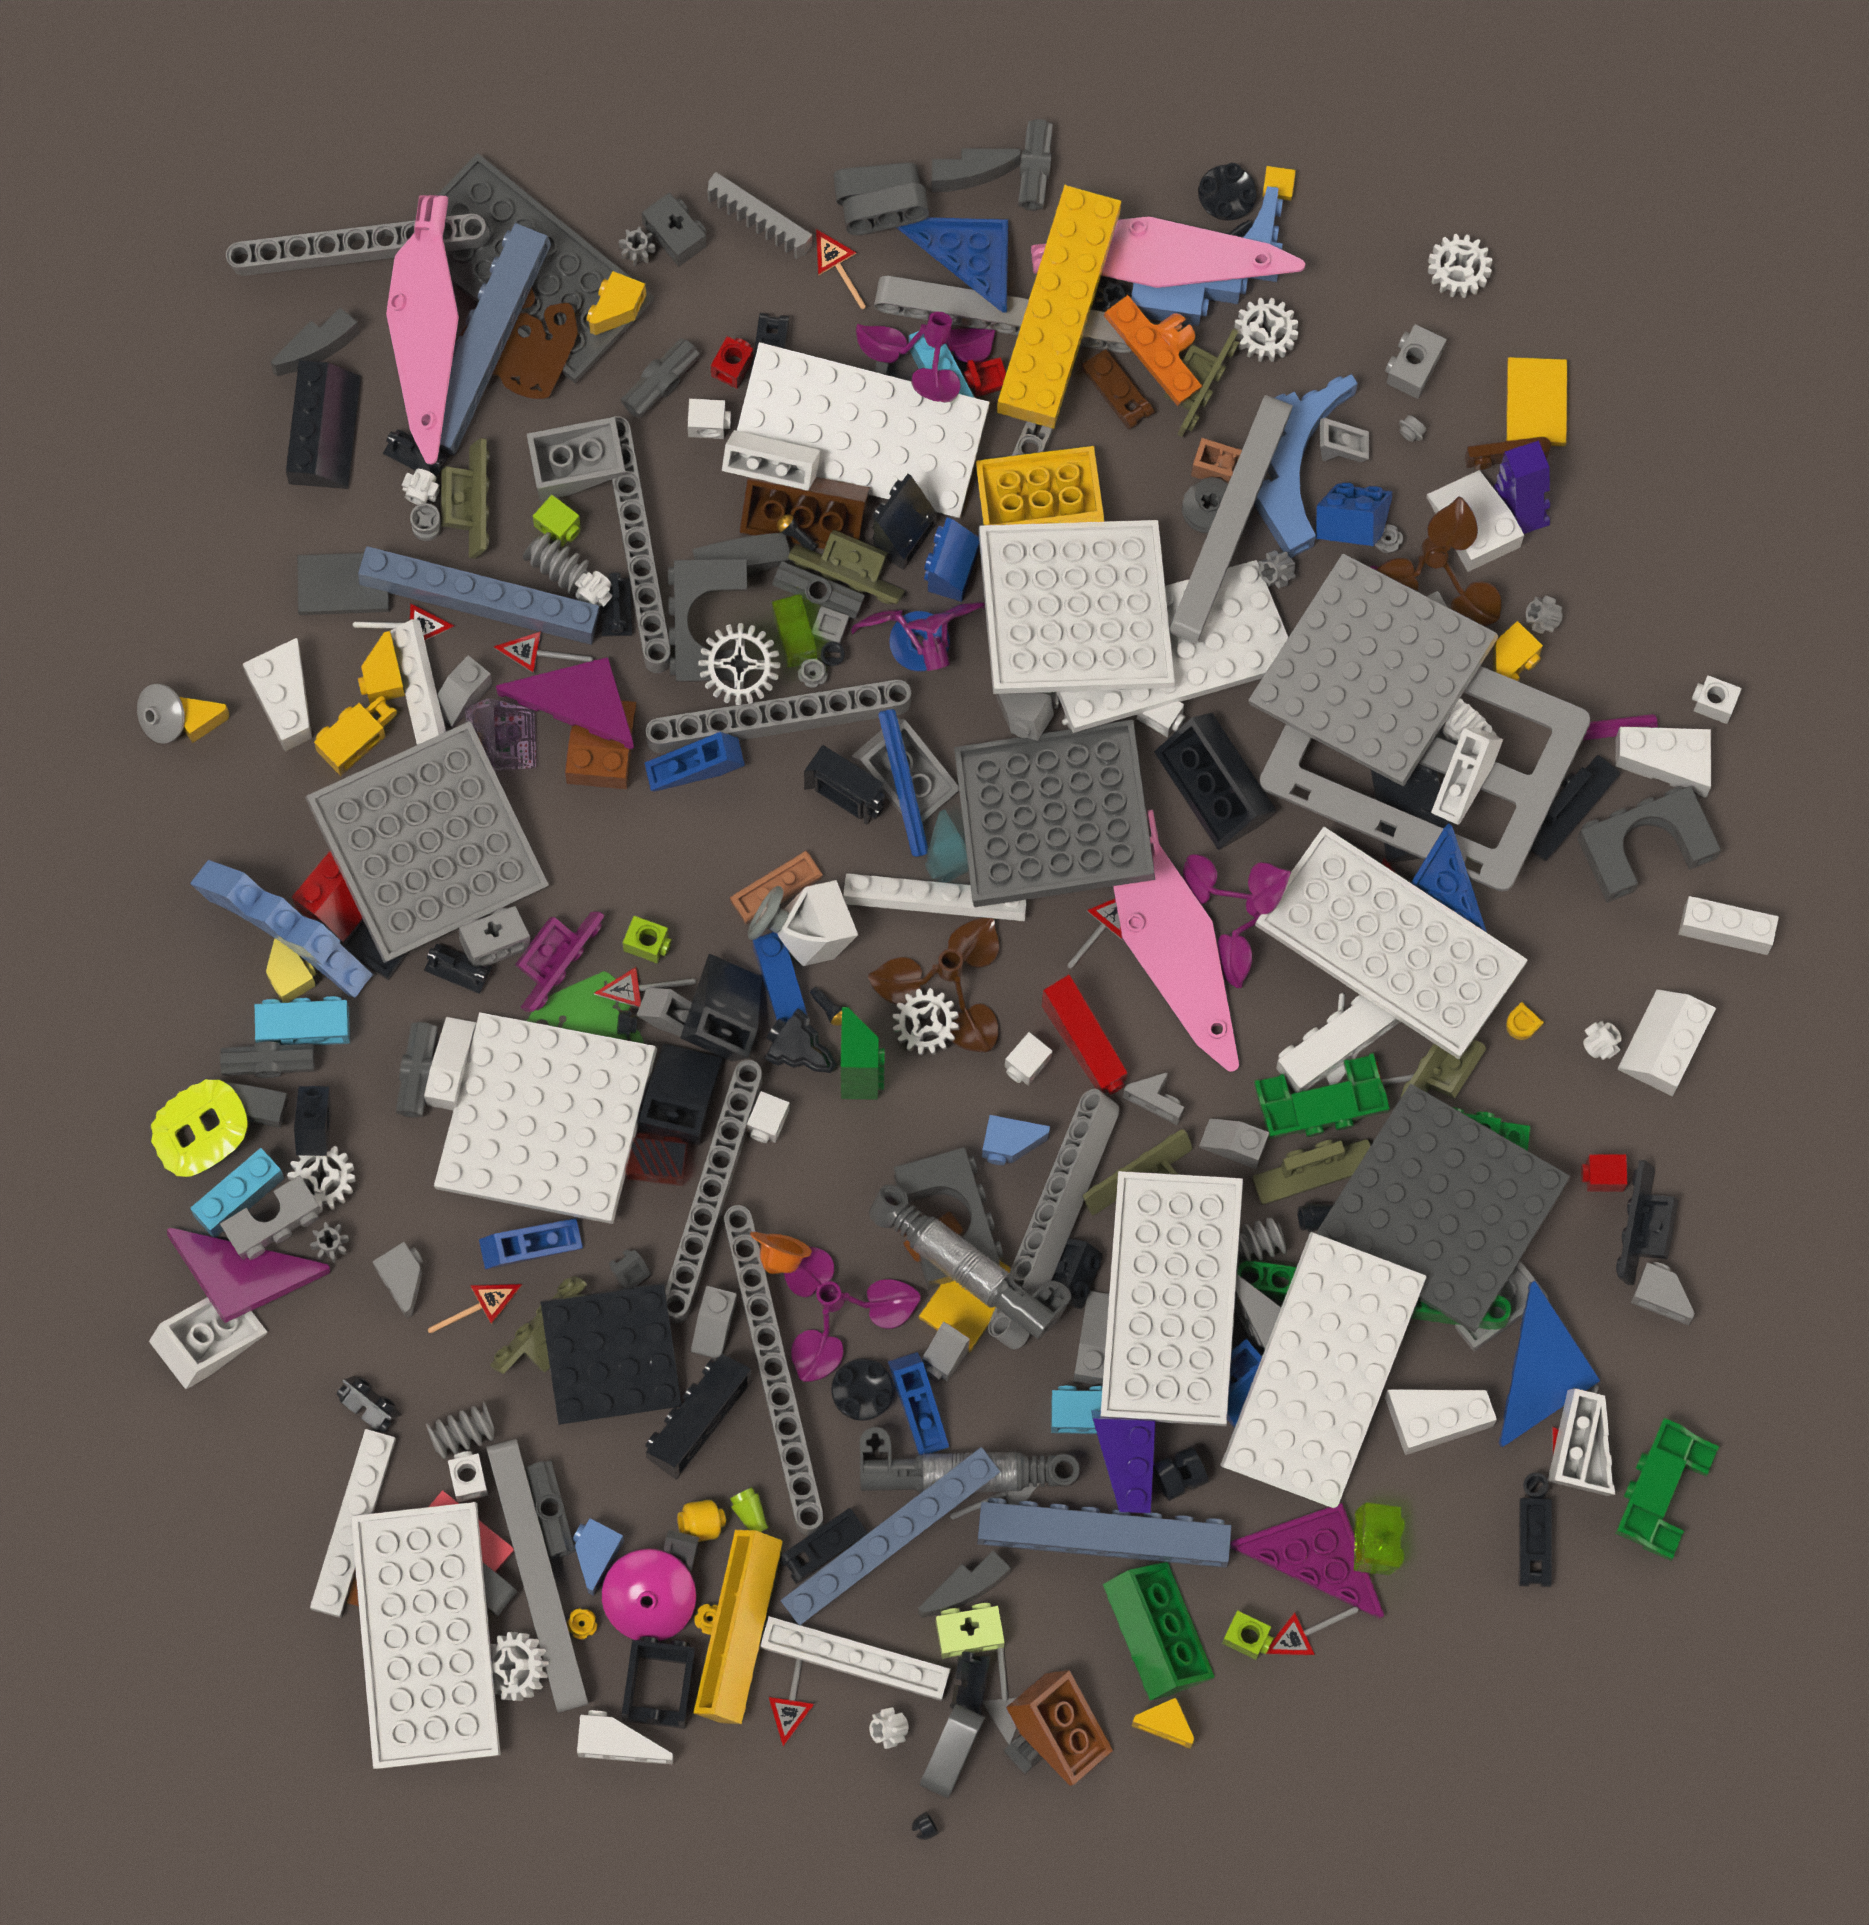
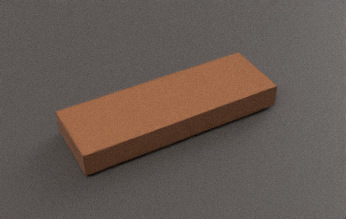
M806 850L731 896L730 901L747 925L752 921L759 906L774 887L781 886L783 888L784 894L781 903L801 892L805 887L822 879L823 874Z

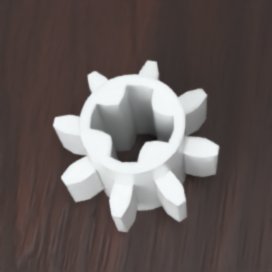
M416 469L414 475L406 473L401 485L403 486L402 490L406 492L405 498L416 505L426 503L427 500L435 502L440 491L438 488L439 484L435 483L437 477L423 469Z
M594 571L593 574L590 572L587 574L583 573L575 582V585L578 587L575 595L579 601L604 607L612 598V595L609 593L612 584L600 572Z
M1600 1021L1598 1024L1595 1022L1585 1029L1588 1037L1584 1039L1583 1044L1592 1057H1601L1602 1060L1607 1057L1610 1059L1620 1051L1616 1044L1621 1042L1622 1038L1620 1032L1613 1024L1606 1023L1604 1025L1603 1021Z
M890 1707L872 1715L874 1720L871 1721L869 1730L875 1743L883 1742L884 1748L888 1749L906 1741L904 1736L908 1733L909 1725L903 1713L895 1714L894 1708Z

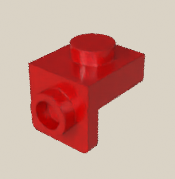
M1001 357L974 364L973 359L968 360L967 370L963 372V377L968 387L973 389L975 397L1000 391L1006 376Z

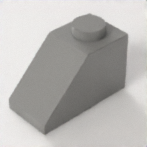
M469 655L447 677L437 694L443 721L451 728L493 686L491 674Z
M1040 692L996 694L998 704L1011 733L1021 738L1038 741L1054 716L1050 695Z
M647 988L636 1016L657 1029L681 1037L692 1002L671 989Z
M1210 1118L1199 1148L1256 1169L1267 1143L1269 1132L1240 1121Z
M405 1242L372 1262L375 1270L408 1319L413 1315L423 1275L419 1265L424 1262L415 1247L409 1249Z
M1647 1263L1631 1303L1689 1326L1695 1313L1677 1274L1670 1272V1267L1662 1263Z
M706 1286L697 1318L691 1353L718 1359L723 1354L737 1304V1293Z
M943 1322L922 1358L926 1373L937 1381L942 1378L948 1382L969 1351V1338Z

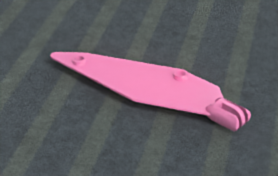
M442 195L419 196L414 233L394 258L386 312L410 431L425 462L430 465L436 463L439 454L459 319L443 241L448 197Z
M1148 216L1118 220L1101 276L1161 288L1301 272L1305 268V262L1268 243ZM1046 243L1031 246L1034 274L1038 272Z
M1147 810L1149 828L1152 835L1150 843L1155 880L1113 886L1122 937L1196 1045L1227 1071L1234 1072L1239 1067V1060L1213 921L1160 846L1153 810ZM1221 1026L1223 1031L1221 1034L1216 1035L1212 1033V1028Z

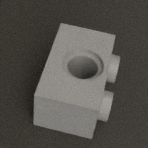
M1416 324L1410 333L1405 331L1398 344V347L1401 348L1397 357L1392 356L1386 366L1385 372L1389 373L1386 384L1418 399L1444 351L1447 339ZM1414 356L1419 358L1421 362L1412 364L1407 358Z

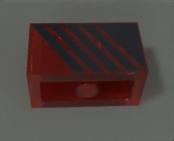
M636 1133L624 1180L683 1186L688 1152L687 1143H682V1140L676 1137H664L663 1140L651 1139L650 1135Z

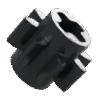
M1108 280L1107 286L1104 289L1097 288V296L1100 298L1095 300V307H1102L1103 312H1106L1127 295L1131 298V292H1124L1123 282L1118 285L1112 284Z

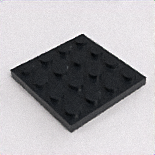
M664 1283L540 1301L558 1425L681 1407Z

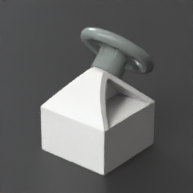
M837 880L805 887L785 909L779 907L784 890L781 886L774 887L759 906L747 933L750 940H755L766 928L778 934L783 944L802 966L835 959L858 936Z

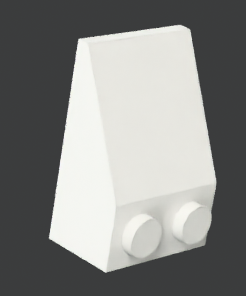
M1480 470L1427 494L1426 497L1435 513L1451 504L1458 496L1462 497L1472 509L1478 526L1477 538L1468 549L1456 550L1467 572L1521 547L1524 534L1511 510Z
M207 1297L160 1323L149 1342L183 1387L188 1389L215 1373L267 1334V1331L252 1311L224 1323Z

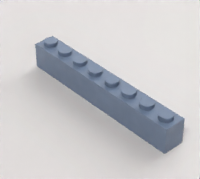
M515 223L512 230H508L503 238L502 247L504 248L501 255L494 258L490 267V273H492L488 283L482 284L478 293L479 303L475 310L472 309L466 319V326L468 327L464 335L458 337L454 346L455 355L452 359L439 450L455 456L528 293L549 251L551 243L547 235Z
M366 546L358 572L359 584L362 586L592 645L599 620L598 605Z
M983 1447L979 1448L780 1601L800 1626L1001 1471Z
M989 1498L988 1502H981L977 1545L1227 1568L1229 1561L1231 1525H1224L1225 1521L1221 1519H1206V1523L1193 1522V1517L1175 1516V1520L1162 1519V1515L1158 1513H1144L1143 1517L1131 1516V1512L1113 1510L1112 1514L1100 1513V1509L1094 1507H1082L1081 1511L1069 1510V1506L1063 1504H1051L1050 1508L1037 1507L1038 1504L1031 1501H1020L1019 1505L1006 1504L1004 1499Z

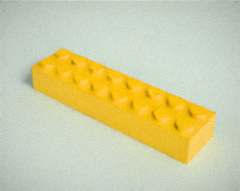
M1064 185L999 395L997 413L1052 429L1055 428L1120 215V200Z

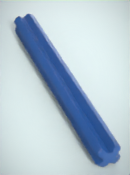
M886 709L879 712L878 715L911 854L915 857L923 856L929 852L896 711L894 709Z

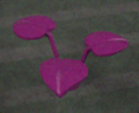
M933 312L929 315L927 325L922 324L919 332L908 344L900 331L885 326L857 324L856 337L860 348L867 356L879 362L892 363L897 361L899 353L906 354L924 334L926 343L935 348L932 369L921 368L916 370L911 379L912 387L919 395L929 400L948 403L956 399L961 384L958 376L953 371L938 370L941 346L946 343L950 352L954 351L955 357L963 362L973 359L974 363H980L985 361L991 353L995 330L978 328L951 330V317L944 312Z
M985 602L960 604L942 613L931 615L926 619H916L909 623L901 615L903 613L902 610L881 611L862 619L852 627L851 631L854 634L860 627L877 625L889 620L898 621L917 648L918 655H923L927 671L936 670L950 665L946 647H949L947 641L948 623L955 617L962 616L978 608L985 609ZM942 625V637L940 641V637L933 636V633L936 634L937 630ZM911 629L927 632L928 638L922 640L923 646Z
M1189 855L1184 864L1183 879L1200 904H1205L1209 900L1210 893L1247 899L1246 910L1254 919L1232 932V936L1229 934L1221 935L1217 942L1223 977L1232 986L1242 988L1243 981L1251 967L1252 951L1248 941L1239 935L1254 926L1261 914H1270L1276 909L1284 894L1291 872L1270 863L1261 862L1255 864L1249 874L1248 887L1251 894L1219 890L1213 887L1217 880V871L1213 863L1202 855Z
M809 1246L812 1251L811 1255L803 1258L795 1272L784 1273L786 1283L794 1294L807 1298L816 1292L817 1299L823 1308V1335L817 1330H807L799 1334L793 1342L791 1356L799 1379L803 1382L821 1380L834 1372L840 1365L844 1353L843 1344L836 1337H828L830 1332L829 1314L830 1312L840 1310L845 1301L863 1308H870L869 1316L876 1326L883 1329H894L903 1325L910 1318L921 1301L920 1294L910 1285L892 1279H883L871 1284L867 1289L869 1302L854 1298L849 1293H842L840 1287L831 1281L834 1276V1262L830 1255L822 1249Z

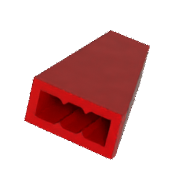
M1068 974L1043 990L1041 1006L1095 1089L1103 1094L1108 1092L1112 1095L1125 1086L1124 1082L1127 1079V1071L1073 979Z

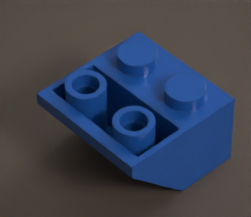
M1352 483L1336 484L1317 504L1316 539L1374 546L1383 536L1392 501V491H1385L1378 486L1361 488L1354 487Z
M947 517L944 527L938 526L933 542L935 543L933 553L928 554L924 570L926 572L924 580L928 581V592L962 602L980 550L979 537L955 520Z
M1247 1339L1231 1352L1227 1420L1234 1428L1262 1359V1356Z

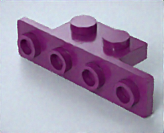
M590 912L575 933L555 917H550L515 964L516 967L537 983L520 1008L522 1010L534 1012L535 1010H540L549 998L547 993L553 985L557 986L566 976L564 970L570 962H575L584 951L582 946L587 939L593 938L601 929L602 924L600 922L604 918L601 912Z

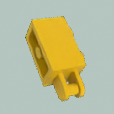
M383 696L377 698L366 709L360 703L353 708L351 706L346 708L339 715V720L333 726H326L317 734L314 741L316 751L340 776L386 737L383 727L396 716L397 710L390 708L385 703L386 699ZM376 712L381 715L377 720L372 716Z

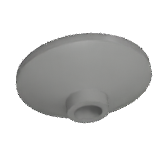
M161 683L149 685L141 692L137 702V715L140 726L145 734L157 743L164 744L176 740L180 736L185 722L184 708L179 696L172 688Z

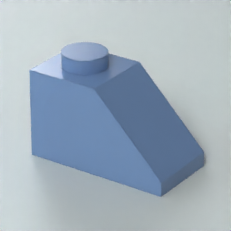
M989 1115L982 1158H987V1162L995 1165H1005L1006 1162L1013 1163L1046 1142L1049 1137L1050 1126Z
M589 1519L586 1525L580 1524L573 1540L576 1542L575 1549L588 1593L594 1596L620 1550L624 1539L623 1535Z

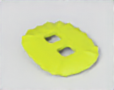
M205 1079L201 1083L191 1085L187 1090L179 1092L175 1098L166 1103L165 1107L157 1111L156 1118L151 1124L153 1133L151 1142L165 1169L173 1172L176 1176L190 1177L213 1167L236 1150L243 1141L247 1131V1115L240 1098L232 1087L221 1080ZM213 1108L220 1123L212 1130L207 1131L201 1116ZM189 1125L195 1135V1140L183 1148L177 1137V1132L184 1126Z

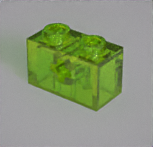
M801 594L772 601V615L787 667L801 665L808 659H817V649Z
M1366 1502L1355 1510L1354 1571L1391 1575L1400 1568L1404 1560V1549L1400 1547L1401 1536L1405 1528L1404 1518H1401V1507Z

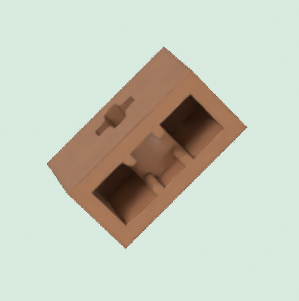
M1201 438L1192 466L1191 476L1199 479L1209 477L1220 478L1229 484L1242 450Z

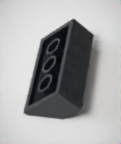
M299 360L286 465V475L289 484L348 489L361 376L331 363Z
M1213 713L1192 717L1154 751L1218 850L1257 829L1277 811Z
M1418 763L1403 787L1371 770L1375 799L1443 829L1447 826L1446 819L1431 813L1440 791L1437 771ZM1381 822V832L1394 837L1396 828ZM1383 842L1388 863L1422 859Z
M723 1354L717 1360L712 1358L703 1369L702 1374L705 1376L699 1384L692 1383L683 1395V1398L686 1399L679 1409L674 1407L664 1420L667 1425L661 1433L654 1432L645 1444V1447L648 1448L646 1458L677 1480L752 1383L751 1369L746 1365Z

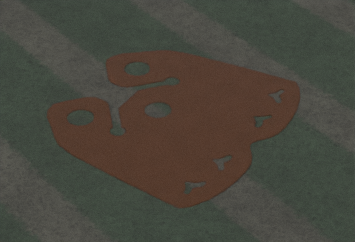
M532 287L522 309L529 308L535 301ZM569 303L550 305L544 311V318L549 333L553 335L551 340L545 339L546 334L540 320L526 312L519 314L492 375H499L507 389L527 398H549L575 344L578 333L575 312ZM561 312L566 315L567 320L563 325H557L554 322V316L557 313ZM527 325L530 327L531 333L528 337L523 338L519 336L518 329L520 326ZM465 326L459 336L464 335L468 326ZM520 376L521 384L518 385L516 380H511V377ZM536 384H539V387L542 389V391H539L538 389L531 390L530 388L534 387Z

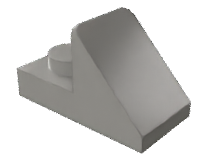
M1327 418L1320 419L1322 461H1327L1337 456L1357 462L1369 460V431Z
M1168 1073L1159 1074L1126 1085L1123 1093L1124 1099L1178 1125L1184 1111V1107L1180 1105L1181 1102L1168 1094H1165L1164 1097L1159 1095L1167 1080Z

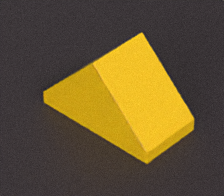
M179 697L185 713L183 730L192 743L229 718L226 704Z
M1176 1698L1139 1713L1133 1719L1132 1727L1191 1749L1194 1736Z

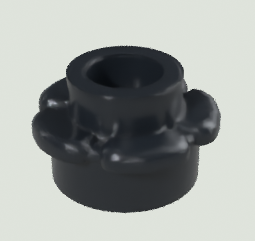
M631 1008L628 1011L619 1010L617 1034L626 1035V1038H629L630 1033H636L637 1016L632 1014Z

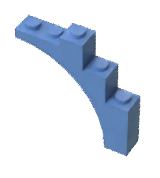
M1267 186L1262 208L1253 226L1243 238L1268 243L1282 250L1283 244L1277 243L1279 226H1274L1273 224L1274 217L1281 216L1283 199L1277 198L1279 188ZM1278 274L1250 278L1277 282ZM1248 278L1161 288L1134 283L1131 299L1147 319L1164 321L1173 313H1178L1186 318V321L1182 324L1199 326L1200 316H1207L1209 300L1238 304L1239 295L1246 294Z
M1352 374L1345 378L1339 376L1327 384L1326 388L1319 392L1317 390L1308 392L1302 397V401L1299 400L1295 392L1287 396L1281 394L1275 397V399L1293 405V408L1267 471L1273 481L1270 479L1263 481L1254 506L1282 551L1288 552L1290 558L1313 547L1316 538L1306 517L1300 494L1299 472L1302 457L1310 438L1320 425V419L1326 418L1337 406L1355 395L1358 383Z
M208 860L190 883L209 902L244 918L297 953L329 978L348 996L356 998L373 975L339 943L340 940L321 922L302 916L284 898L264 891L244 872Z

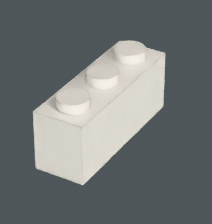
M734 430L725 445L722 471L809 491L817 476L820 450Z
M1689 896L1684 906L1678 935L1768 955L1773 946L1779 917Z

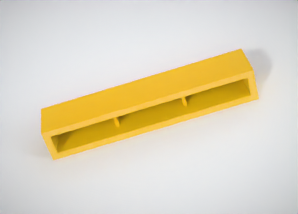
M735 1530L694 1714L719 1723L742 1724L775 1573L780 1559L783 1542L780 1539L757 1530Z

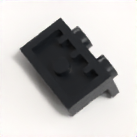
M1068 1238L1051 1281L1060 1282L1065 1285L1071 1293L1069 1304L1076 1309H1082L1097 1270L1100 1267L1103 1253L1086 1241Z

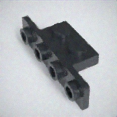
M1597 755L1586 768L1582 767L1577 774L1571 772L1561 784L1564 789L1555 797L1530 850L1543 861H1547L1620 775V771Z
M1639 1160L1638 1169H1635L1633 1173L1634 1190L1632 1198L1629 1199L1627 1204V1213L1629 1215L1627 1227L1622 1231V1255L1616 1263L1618 1277L1627 1285H1634L1639 1257L1668 1259L1679 1201L1672 1196L1651 1195L1655 1168L1646 1160Z

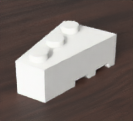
M295 638L243 663L245 674L284 751L312 739L298 639Z
M1620 727L1616 736V767L1650 779L1653 777L1665 781L1673 787L1687 788L1691 786L1697 795L1706 798L1711 788V729Z
M1580 1389L1567 1390L1548 1482L1605 1496L1615 1495V1488L1612 1482V1459L1609 1452V1429L1604 1395Z
M1387 1390L1385 1400L1405 1455L1492 1428L1497 1420L1486 1390Z

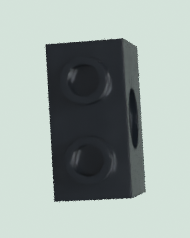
M298 1086L294 1122L296 1156H327L331 1122L329 1086Z

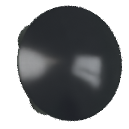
M1229 163L1216 166L1205 173L1199 184L1198 196L1202 207L1211 216L1220 220L1232 221L1240 219L1250 212L1255 204L1257 191L1251 176L1241 169L1238 164Z
M869 1359L852 1360L844 1364L836 1372L831 1387L832 1398L838 1410L845 1416L859 1421L871 1420L880 1416L889 1407L893 1397V1382L887 1370L879 1362Z

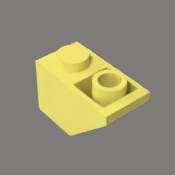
M274 939L266 974L282 1002L289 1003L316 986L313 979L316 972L310 963L306 960L302 961L297 953L277 939Z

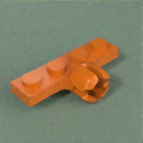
M1128 295L1104 313L1103 316L1177 406L1201 389L1202 385L1178 355L1193 343L1196 336L1190 324L1182 329V323L1186 321L1185 317L1181 314L1173 313L1160 324L1154 325Z

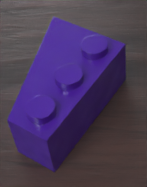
M1539 441L1505 451L1502 463L1500 464L1499 474H1497V481L1494 485L1495 491L1511 510L1523 534L1550 526V518L1545 509L1550 508L1549 499L1544 500V492L1550 491V470Z
M1091 1410L1119 1512L1151 1513L1155 1420L1101 1417V1411Z

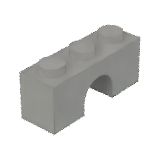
M300 1175L273 1191L280 1202V1211L272 1221L259 1222L255 1220L246 1207L220 1223L242 1260L257 1258L265 1252L264 1247L274 1241L276 1243L283 1242L292 1235V1230L300 1225L302 1227L309 1226L319 1218L318 1214L323 1211Z

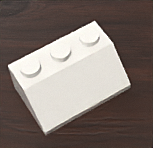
M1656 990L1617 1070L1673 1096L1716 1008L1688 994Z

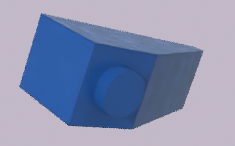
M718 732L644 763L650 789L653 792L721 776L745 766L738 737L723 732Z
M772 932L752 940L753 951L776 1021L779 1018L787 1021L797 1008L807 1015L789 951L778 934Z
M576 1218L495 1233L479 1239L485 1270L583 1249Z
M918 1352L888 1361L918 1454L926 1455L948 1448L949 1444L924 1363Z

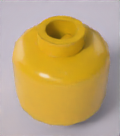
M703 1500L686 1503L682 1508V1512H678L677 1523L680 1533L699 1537L698 1542L717 1539L720 1535L721 1527L726 1525V1518L723 1509H718L714 1501Z

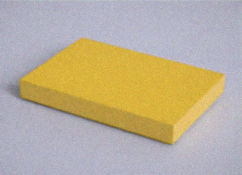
M1508 357L1506 441L1546 437L1550 440L1551 446H1566L1567 360Z
M1000 1261V1267L1005 1269L1007 1273H1010L1011 1268ZM952 1281L940 1285L919 1315V1319L937 1331L943 1322L947 1323L969 1338L968 1352H971L988 1328L995 1307L989 1308L980 1299L975 1298L973 1294L965 1290V1287L962 1288V1285Z

